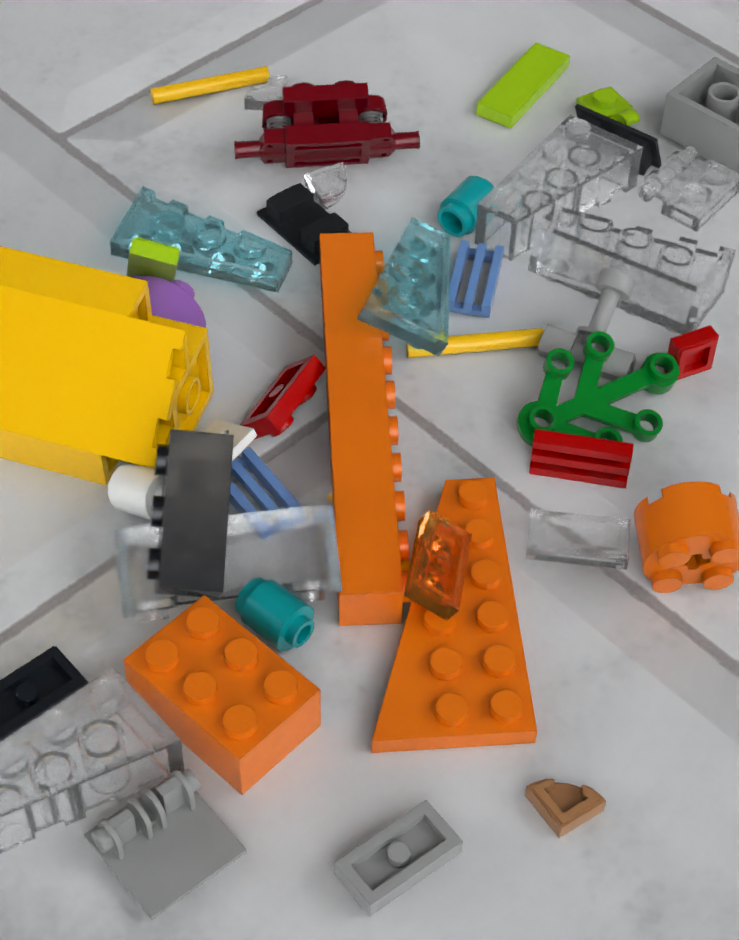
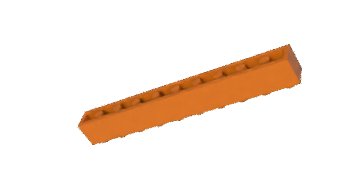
M373 232L320 234V280L339 626L402 624L403 603L412 602L411 571L401 570V561H408L409 559L408 531L398 530L397 522L405 521L404 491H395L394 482L402 481L401 453H392L391 445H398L399 441L398 417L388 415V409H395V382L386 381L385 375H392L391 346L383 347L382 341H389V314H380V309H386L387 304L386 282H377V278L384 277L383 250L375 251Z

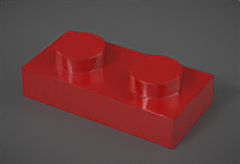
M315 355L285 366L240 425L254 428L257 434L255 439L269 434L272 437H276L283 433L294 421L291 414L295 409L310 399L316 392L317 387L315 383L325 371V366Z

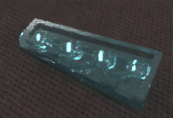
M143 186L110 240L111 255L128 259L132 240L139 237L177 247L180 250L177 270L276 293L279 292L292 266V250L245 230L239 233L228 230L224 226V221L211 215L203 219L188 212L187 205L174 199L169 203L156 198L155 191Z
M412 217L403 230L356 319L400 338L416 349H424L440 356L448 345L451 235Z

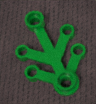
M593 332L588 336L583 346L585 359L574 397L557 405L562 380L568 378L575 361L569 351L562 348L553 349L548 353L543 364L545 377L538 400L526 404L521 409L516 421L517 430L522 440L530 446H533L535 429L623 442L621 434L614 429L617 428L631 433L639 441H653L663 427L662 418L656 411L644 409L635 414L610 404L643 389L656 395L667 393L679 378L680 370L677 361L670 354L653 353L645 359L639 370L597 388L603 364L609 359L614 350V341L605 332ZM592 343L601 344L605 348V352L596 351L592 347ZM559 360L563 362L566 369L555 368L551 361ZM655 365L664 368L668 373H660ZM584 417L611 427H603L594 433L569 422ZM534 418L544 419L548 422L549 426H539ZM640 421L649 422L653 426V431L643 429Z

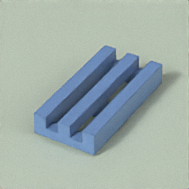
M461 240L446 297L445 311L489 318L503 261L504 246L496 245L494 251L486 250L487 244L478 242L477 249L469 248L470 241ZM467 260H471L474 262L464 303L457 302ZM483 262L490 263L491 267L482 305H476L474 300Z
M251 447L242 451V458L238 460L235 458L232 461L231 476L234 475L274 522L269 525L231 480L229 502L262 541L305 519V509ZM245 468H249V470L256 476V478L262 483V485L269 491V493L275 498V500L288 513V516H286L280 510V508L273 502V500L267 495V493L261 488V486L255 481V479L249 474V472Z

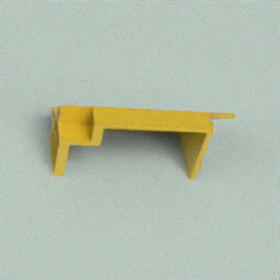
M0 246V458L106 486L119 460L154 469L157 444H166L170 429L195 431L214 393L207 328L152 315L148 281Z

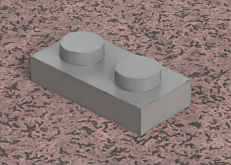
M425 800L334 862V874L370 917L462 853L463 840L433 806Z

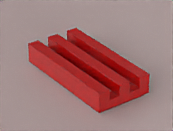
M535 429L529 474L626 489L634 444Z

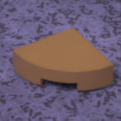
M543 779L527 785L525 797L558 838L603 812L606 800L598 792L582 784L581 787L568 783L555 782L554 779Z

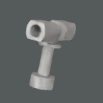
M608 267L602 268L595 284V288L602 294L589 326H579L576 333H572L547 324L538 345L539 355L546 358L551 350L562 348L573 355L574 361L584 363L583 346L588 336L596 331L606 333L618 301L630 299L636 280L623 271ZM592 343V347L596 351L605 352V348L601 344ZM614 347L609 359L603 364L600 377L614 381L632 373L636 363L635 354Z

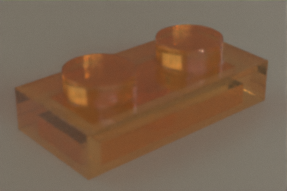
M431 509L418 520L404 596L446 621L455 615L460 609L472 534Z

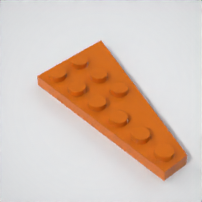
M495 477L445 480L372 738L371 753L536 742L537 727Z

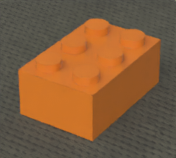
M205 595L123 659L129 697L241 795L248 791L321 726V689Z

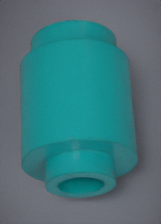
M469 176L441 202L437 218L443 230L454 237L471 234L498 207V195L492 183L479 176Z
M262 577L252 579L243 587L235 603V609L241 614L242 622L280 651L301 647L313 633L315 626L313 622V608L275 580H265Z

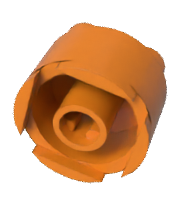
M693 481L662 488V498L650 504L648 497L639 502L633 516L644 575L651 581L652 589L655 592L670 593L680 589L683 584L703 583V586L710 590L726 588L734 582L733 573L739 570V512L733 493L729 492L727 496L721 493L720 485Z

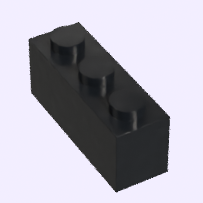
M170 429L166 444H157L154 475L163 476L162 496L153 495L150 527H159L158 548L149 547L146 579L156 580L155 594L193 597L205 595L208 598H218L223 593L234 435Z

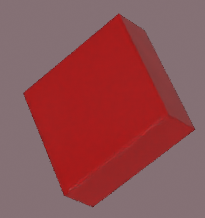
M711 325L670 338L667 354L673 356L679 366L680 374L677 380L712 368L719 335Z

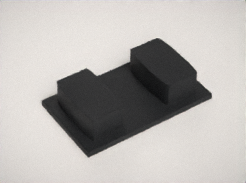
M576 104L575 110L578 121L574 126V134L578 147L595 155L599 153L604 144L621 152L624 167L642 176L645 175L650 165L660 169L662 165L657 138Z
M301 183L273 195L266 200L267 207L257 211L258 217L314 266L320 263V234L352 233L349 231V224L335 212L329 214L314 201V194Z

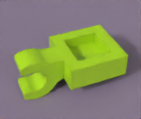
M611 86L577 97L576 104L627 126L640 122V116L633 110V106Z

